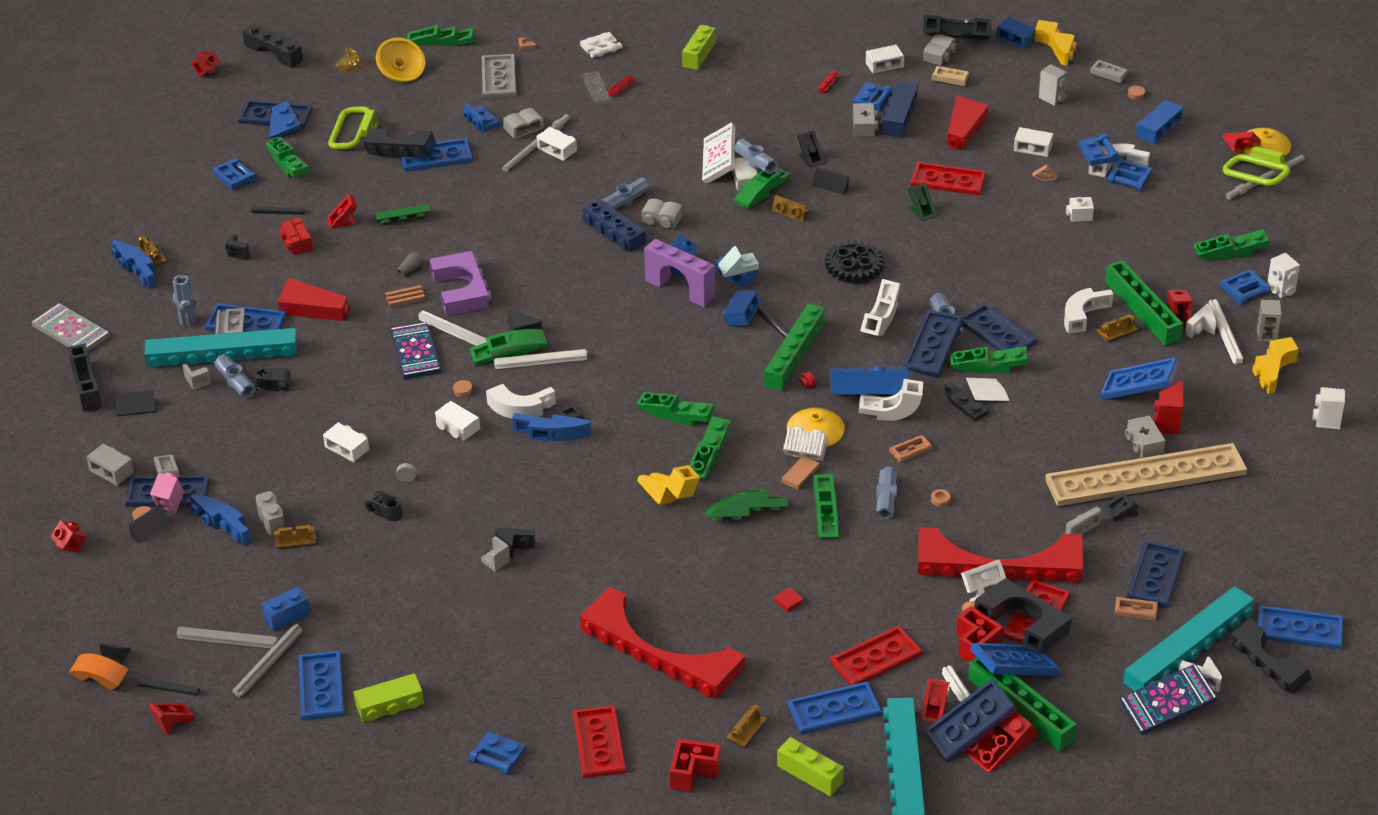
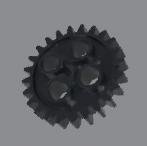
M847 240V244L840 242V246L834 245V249L829 248V252H826L825 265L826 269H828V274H832L833 278L838 276V281L845 279V283L851 280L852 284L855 281L862 283V280L869 282V277L875 279V275L879 276L880 271H883V254H881V250H876V246L870 247L871 243L864 245V241L857 243L854 240L853 243H850Z

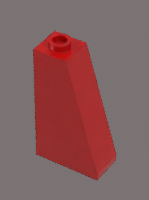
M957 96L948 130L947 146L963 150L987 120L989 105Z
M293 279L287 280L278 300L279 311H285L289 316L344 321L346 315L349 316L350 305L347 303L346 296Z

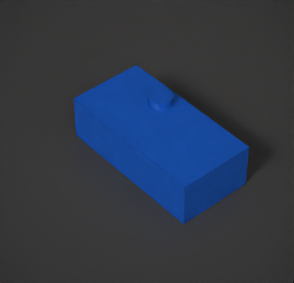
M907 367L830 368L832 394H897L902 388L904 379L909 380V370Z

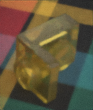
M349 47L344 49L345 56L333 63L335 69L345 74L360 65L358 52Z

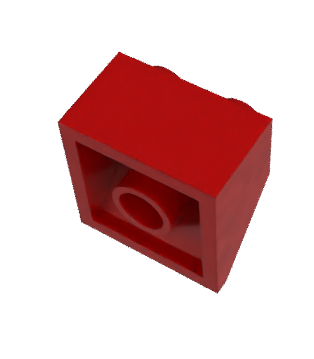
M1178 381L1159 392V400H1155L1154 412H1157V415L1153 414L1152 420L1160 433H1180L1183 410V381Z

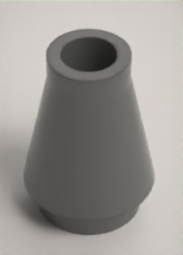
M416 252L409 253L396 269L397 273L404 277L421 268L423 259Z

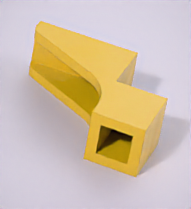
M1038 20L1035 29V42L1049 45L1059 62L1067 66L1068 62L1072 61L1073 54L1076 51L1077 42H1074L1075 35L1060 33L1058 23Z
M1292 337L1270 341L1267 355L1256 356L1253 373L1259 377L1261 387L1265 388L1268 394L1274 393L1276 390L1279 370L1284 365L1297 362L1299 349Z
M687 465L673 468L670 476L652 473L649 476L640 475L637 481L661 505L671 503L676 498L693 496L700 476Z

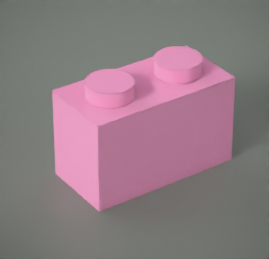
M158 473L150 495L156 506L161 504L164 510L176 513L184 490L174 474Z

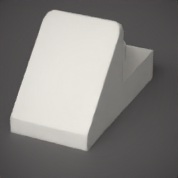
M1206 304L1187 321L1186 336L1192 338L1196 333L1200 334L1202 329L1215 334L1216 320L1209 304Z
M1207 657L1203 667L1198 666L1212 690L1219 692L1222 675L1210 657ZM1182 660L1179 670L1193 665V663Z

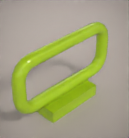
M360 106L349 107L341 111L330 136L329 147L334 150H346L358 146L362 139L364 141L369 130L378 126L375 110ZM355 113H365L355 139L348 143H335L346 116Z
M1256 146L1251 150L1252 156L1246 154L1234 156L1223 166V173L1229 177L1264 186L1277 185L1290 174V168L1286 165L1284 153ZM1240 161H1246L1283 172L1274 179H1266L1234 171L1231 168Z

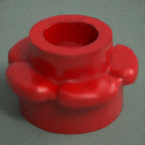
M809 371L801 373V384L805 388L810 387L812 389V386L817 384L814 376Z

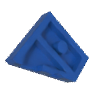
M288 101L272 107L269 130L270 140L301 129L300 123Z

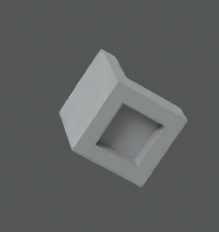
M187 364L183 365L185 379L193 390L211 384L209 371L206 367L191 372Z
M495 536L492 538L493 550L481 557V562L496 572L510 562L509 545Z

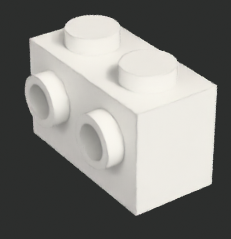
M1286 253L1271 259L1267 282L1271 292L1276 293L1280 298L1287 295L1291 296L1296 291L1300 264Z

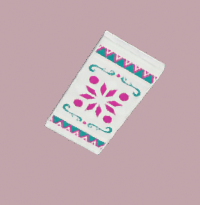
M733 123L704 138L702 178L704 183H710L734 169L735 126Z

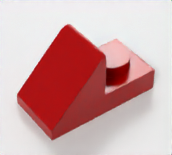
M1253 131L1223 134L1224 140L1236 155L1243 154L1245 147L1260 146L1262 141Z
M348 194L327 217L330 229L356 225L353 213L357 208L355 197L351 194Z
M928 678L920 720L934 723L944 716L948 705L947 697L950 682Z
M151 702L149 705L156 723L167 735L170 734L175 722H192L195 716L184 703Z

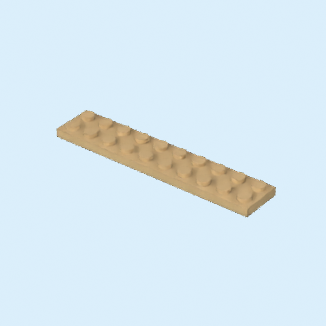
M1234 443L1049 473L1046 474L1045 480L1057 506L1117 497L1123 492L1125 495L1242 476L1246 475L1247 468Z

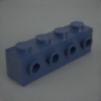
M898 81L896 87H893L892 97H889L888 107H885L884 117H881L880 126L883 127V134L903 137L918 98V84Z
M597 199L583 207V221L585 224L594 227L598 233L604 234L610 241L613 240L621 249L632 252L646 244V230L602 200Z

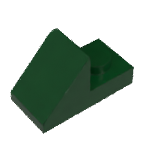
M926 182L908 188L913 206L909 208L921 221L937 216Z

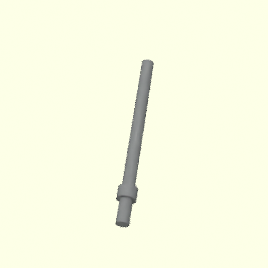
M565 114L561 119L554 121L550 128L560 131L564 124L571 119L570 116ZM537 139L504 165L502 170L508 172L537 148Z
M1300 155L1286 162V165L1292 168L1305 161L1303 155ZM1273 169L1259 177L1271 179L1283 171ZM1253 182L1240 184L1234 190L1228 192L1226 198L1230 200L1238 195L1242 196L1259 184Z

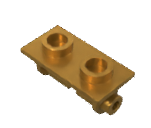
M777 195L774 197L773 212L802 222L804 215H809L810 210L807 209L806 205Z
M147 236L139 238V246L136 248L144 252L153 261L154 266L167 261L155 245L149 241Z
M1127 314L1119 318L1118 321L1115 319L1103 323L1096 332L1108 342L1138 331L1133 325L1135 316Z
M310 524L296 526V531H292V527L274 530L276 548L316 544L315 528L310 526Z
M758 705L750 706L749 710L728 734L726 739L745 747L767 720L766 717L761 716V708Z

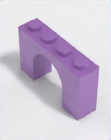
M654 239L644 248L645 281L661 287L671 278V266L681 271L688 281L689 301L705 307L715 298V265L657 239Z
M472 251L429 259L434 283L451 279H464L471 282L466 287L441 292L442 305L446 316L489 308V302L492 301L491 293L487 291L486 280H482V269H478V258H474Z

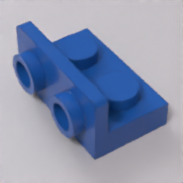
M468 104L463 105L465 120L470 121L476 129L486 132L500 125V121L482 105L475 108L470 107Z

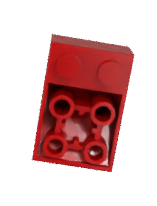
M1014 712L963 751V753L986 772L990 773L1025 749L1039 733L1030 722L1017 712Z

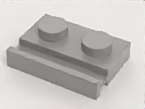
M226 309V311L222 312L217 310L215 334L244 332L245 309Z

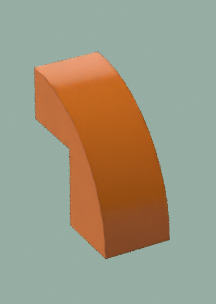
M86 653L78 656L69 673L82 681L91 677L107 689L113 690L119 686L128 668L109 658Z

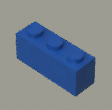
M1165 100L1151 113H1148L1142 121L1138 122L1136 126L1137 137L1155 144L1182 120L1183 107Z

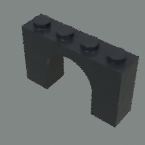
M924 15L923 32L924 34L932 35L938 33L947 36L990 38L991 19L974 18V20L942 18L938 15Z
M1006 578L977 597L974 605L975 609L994 621L1007 613H1020L1032 618L1035 623L1026 629L1023 645L1039 655L1069 634L1072 621L1071 616Z

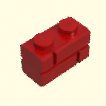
M300 217L291 221L281 222L279 235L281 240H284L287 251L290 250L292 255L313 250L312 238Z

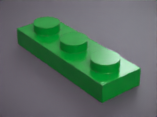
M424 204L375 213L376 222L380 221V224L390 223L391 219L398 218V221L407 220L408 216L415 215V218L425 217V213L429 212V206Z

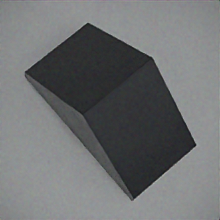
M511 310L507 312L508 325L511 331L524 329L543 330L541 319Z

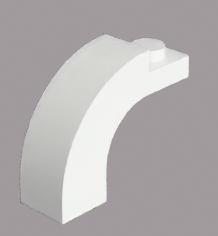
M1112 144L1115 151L1119 152L1120 159L1144 166L1149 165V152L1136 150L1135 145ZM1103 147L1102 149L1105 155H1108L1109 153L1107 149ZM1117 162L1095 166L1089 165L1088 174L1106 177L1108 171Z
M882 279L875 306L869 314L865 313L860 331L877 336H882L885 333L898 306L897 299L901 287L900 283Z
M1087 288L1072 295L1065 306L1064 326L1067 333L1086 331L1087 317L1085 313L1088 311L1112 307V290L1093 292L1091 288Z
M904 379L901 390L890 397L861 394L859 413L875 415L877 420L896 421L911 415L920 405L923 382Z
M504 384L486 391L487 404L496 413L508 418H512L514 413L540 417L543 415V409H548L556 404L555 391L552 387L528 396L515 395Z

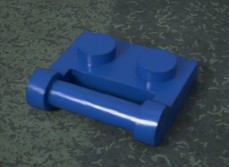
M866 82L853 99L852 104L873 103L880 93L882 95L873 103L874 110L880 111L883 103L892 95L893 88L891 86L882 87Z
M1106 133L1096 138L1079 140V148L1090 166L1113 163L1120 159L1119 152L1115 151L1110 142V137ZM1101 145L1105 146L1109 153L1108 155H1105Z
M234 158L213 168V174L231 190L248 182L252 183L258 180V175L246 168L239 158Z
M1119 159L1108 176V182H1116L1142 191L1152 174V168Z
M1251 269L1222 280L1220 287L1233 297L1239 305L1258 295H1265L1270 292L1269 285ZM1256 286L1258 287V288H1256V289H1254V290H1251V291H1249V292H1247V293L1242 294V292H1244V291H1246V290H1249V289H1251V288H1253V287H1256Z
M487 731L477 747L470 752L469 761L474 763L478 761L509 775L526 750V745ZM484 752V753L489 754V755H492V756H494V757L503 759V760H505V762L500 761V760H497V759L492 758V757H489V756H486V755H484V754H482V753Z

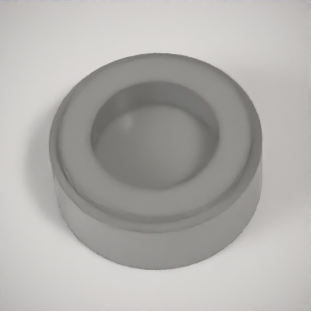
M401 464L397 467L396 477L400 482H412L416 477V469L411 464Z

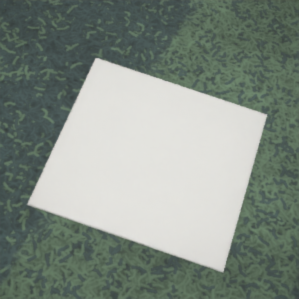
M966 378L975 400L1009 401L1005 389L996 379Z

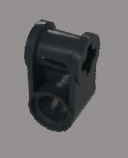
M257 368L254 371V378L256 379L255 388L258 391H288L291 372L286 368Z
M381 489L376 491L372 499H368L365 502L367 511L388 521H398L403 517L400 498L388 494Z

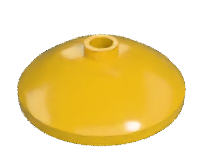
M390 38L379 46L376 53V63L379 70L387 78L396 82L406 83L416 80L422 74L425 68V57L422 50L412 41L405 38Z
M1254 128L1247 131H1253L1262 140L1260 146H1258L1260 148L1284 153V157L1291 150L1290 140L1283 133L1275 129ZM1245 147L1244 154L1252 156L1251 150L1254 147Z
M823 408L801 410L794 414L787 423V432L788 428L793 429L794 427H802L810 432H813V430L824 432L828 439L827 447L836 444L843 437L845 431L842 419L834 412Z

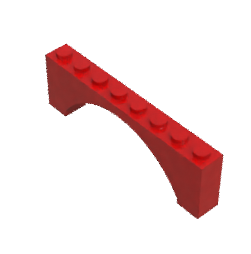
M919 527L918 575L927 577L932 575L945 576L948 578L953 576L962 577L961 573L1000 560L977 556L962 550L946 539L940 533V528ZM1062 534L1055 544L1040 553L1019 559L1000 560L1006 579L1046 580L1048 582L1067 581L1069 583L1082 582V534Z
M611 587L580 616L581 630L586 635L597 637L602 643L614 646L619 652H626L636 661H643L649 664L652 669L666 673L671 679L676 678L688 688L693 687L699 690L706 697L710 696L717 699L745 669V655L729 647L715 653L686 655L667 652L651 646L637 636L627 622L624 613L627 609L626 595Z

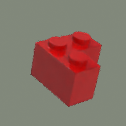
M970 606L957 617L956 634L961 637L959 640L958 656L970 663V661L977 657L970 650L973 643L1002 644L1003 626Z
M678 739L669 771L670 789L692 792L696 775L717 778L721 764V744Z

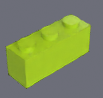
M700 25L682 51V67L699 69L716 43V28L707 25Z
M415 673L353 691L355 705L362 722L374 721L379 717L388 714L394 715L399 711L408 708L414 709L424 704L422 689Z
M790 737L777 750L778 767L825 794L831 796L843 784V766Z

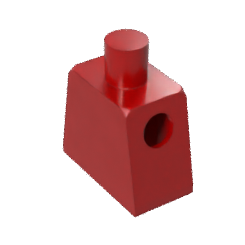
M1187 290L1168 291L1167 307L1176 317L1177 314L1182 316L1179 320L1183 323L1182 330H1186V323L1191 319L1192 298Z

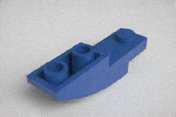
M112 240L113 248L111 253L115 259L118 258L120 267H125L128 272L133 271L135 275H139L142 285L146 284L149 289L156 287L153 261L138 248L122 241Z
M514 413L512 417L513 431L529 433V439L565 441L591 435V420L556 414L553 415L552 419Z
M196 494L190 496L192 512L195 515L199 514L206 525L210 524L214 529L221 527L224 532L228 531L235 542H240L244 546L251 543L249 529L245 526L242 513L230 505L211 497Z

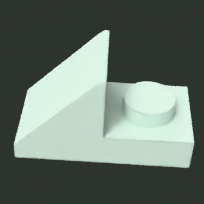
M734 246L718 263V267L723 276L728 277L759 269V263L753 253L741 255L736 246Z

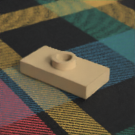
M937 66L932 75V80L965 86L969 72Z

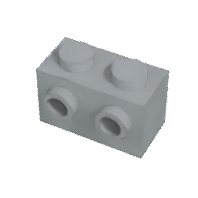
M104 443L86 456L89 471L116 486L134 473L131 458Z

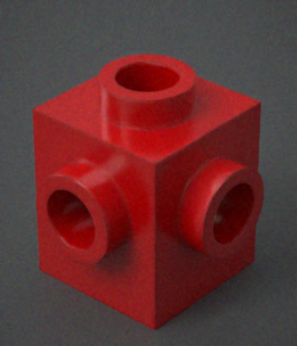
M205 50L196 55L198 58L191 63L200 77L206 73L211 75L216 72V67L221 64L213 50L207 53Z
M62 520L59 521L50 536L56 542L55 545L59 549L74 553L79 551L87 538L79 529V524L74 521L66 522Z

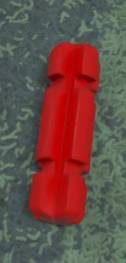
M837 70L831 71L822 84L818 86L820 93H826L838 80L840 74Z
M626 76L608 89V95L612 97L617 96L618 92L621 93L629 87L628 85L634 84V77Z

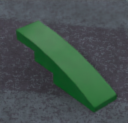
M436 25L408 32L407 39L416 45L457 46L473 43L476 33L474 28L458 31L455 26L440 30L439 26Z
M833 474L813 475L818 538H839Z

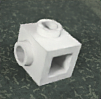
M1091 197L1070 198L1069 205L1066 206V215L1070 216L1071 222L1093 221L1094 207Z

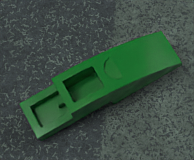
M276 137L265 143L272 158L288 178L310 172L308 165L295 155L294 148L282 138Z
M776 168L774 173L771 174L761 170L740 190L734 202L745 208L761 202L769 197L770 190L789 181L791 173Z
M1264 229L1231 239L1228 234L1195 243L1193 247L1198 258L1223 260L1253 256L1252 250L1269 246L1270 243Z
M524 329L486 337V343L469 349L475 366L491 362L495 358H502L510 354L512 356H521L546 347L548 344L543 330Z
M1025 346L989 352L988 347L952 352L950 353L951 368L968 373H1011L1010 367L1028 364L1027 348Z
M644 392L636 404L639 409L652 416L688 426H693L696 421L709 422L716 410L714 404L679 401L678 395Z
M712 416L702 442H699L689 466L700 476V479L705 480L709 476L725 446V438L731 426V421L728 419Z
M765 489L744 491L715 503L705 511V515L712 517V520H724V517L731 516V519L736 520L743 519V516H749V508L751 511H761L762 507H769L770 510H781V506H788V498L768 496V491Z

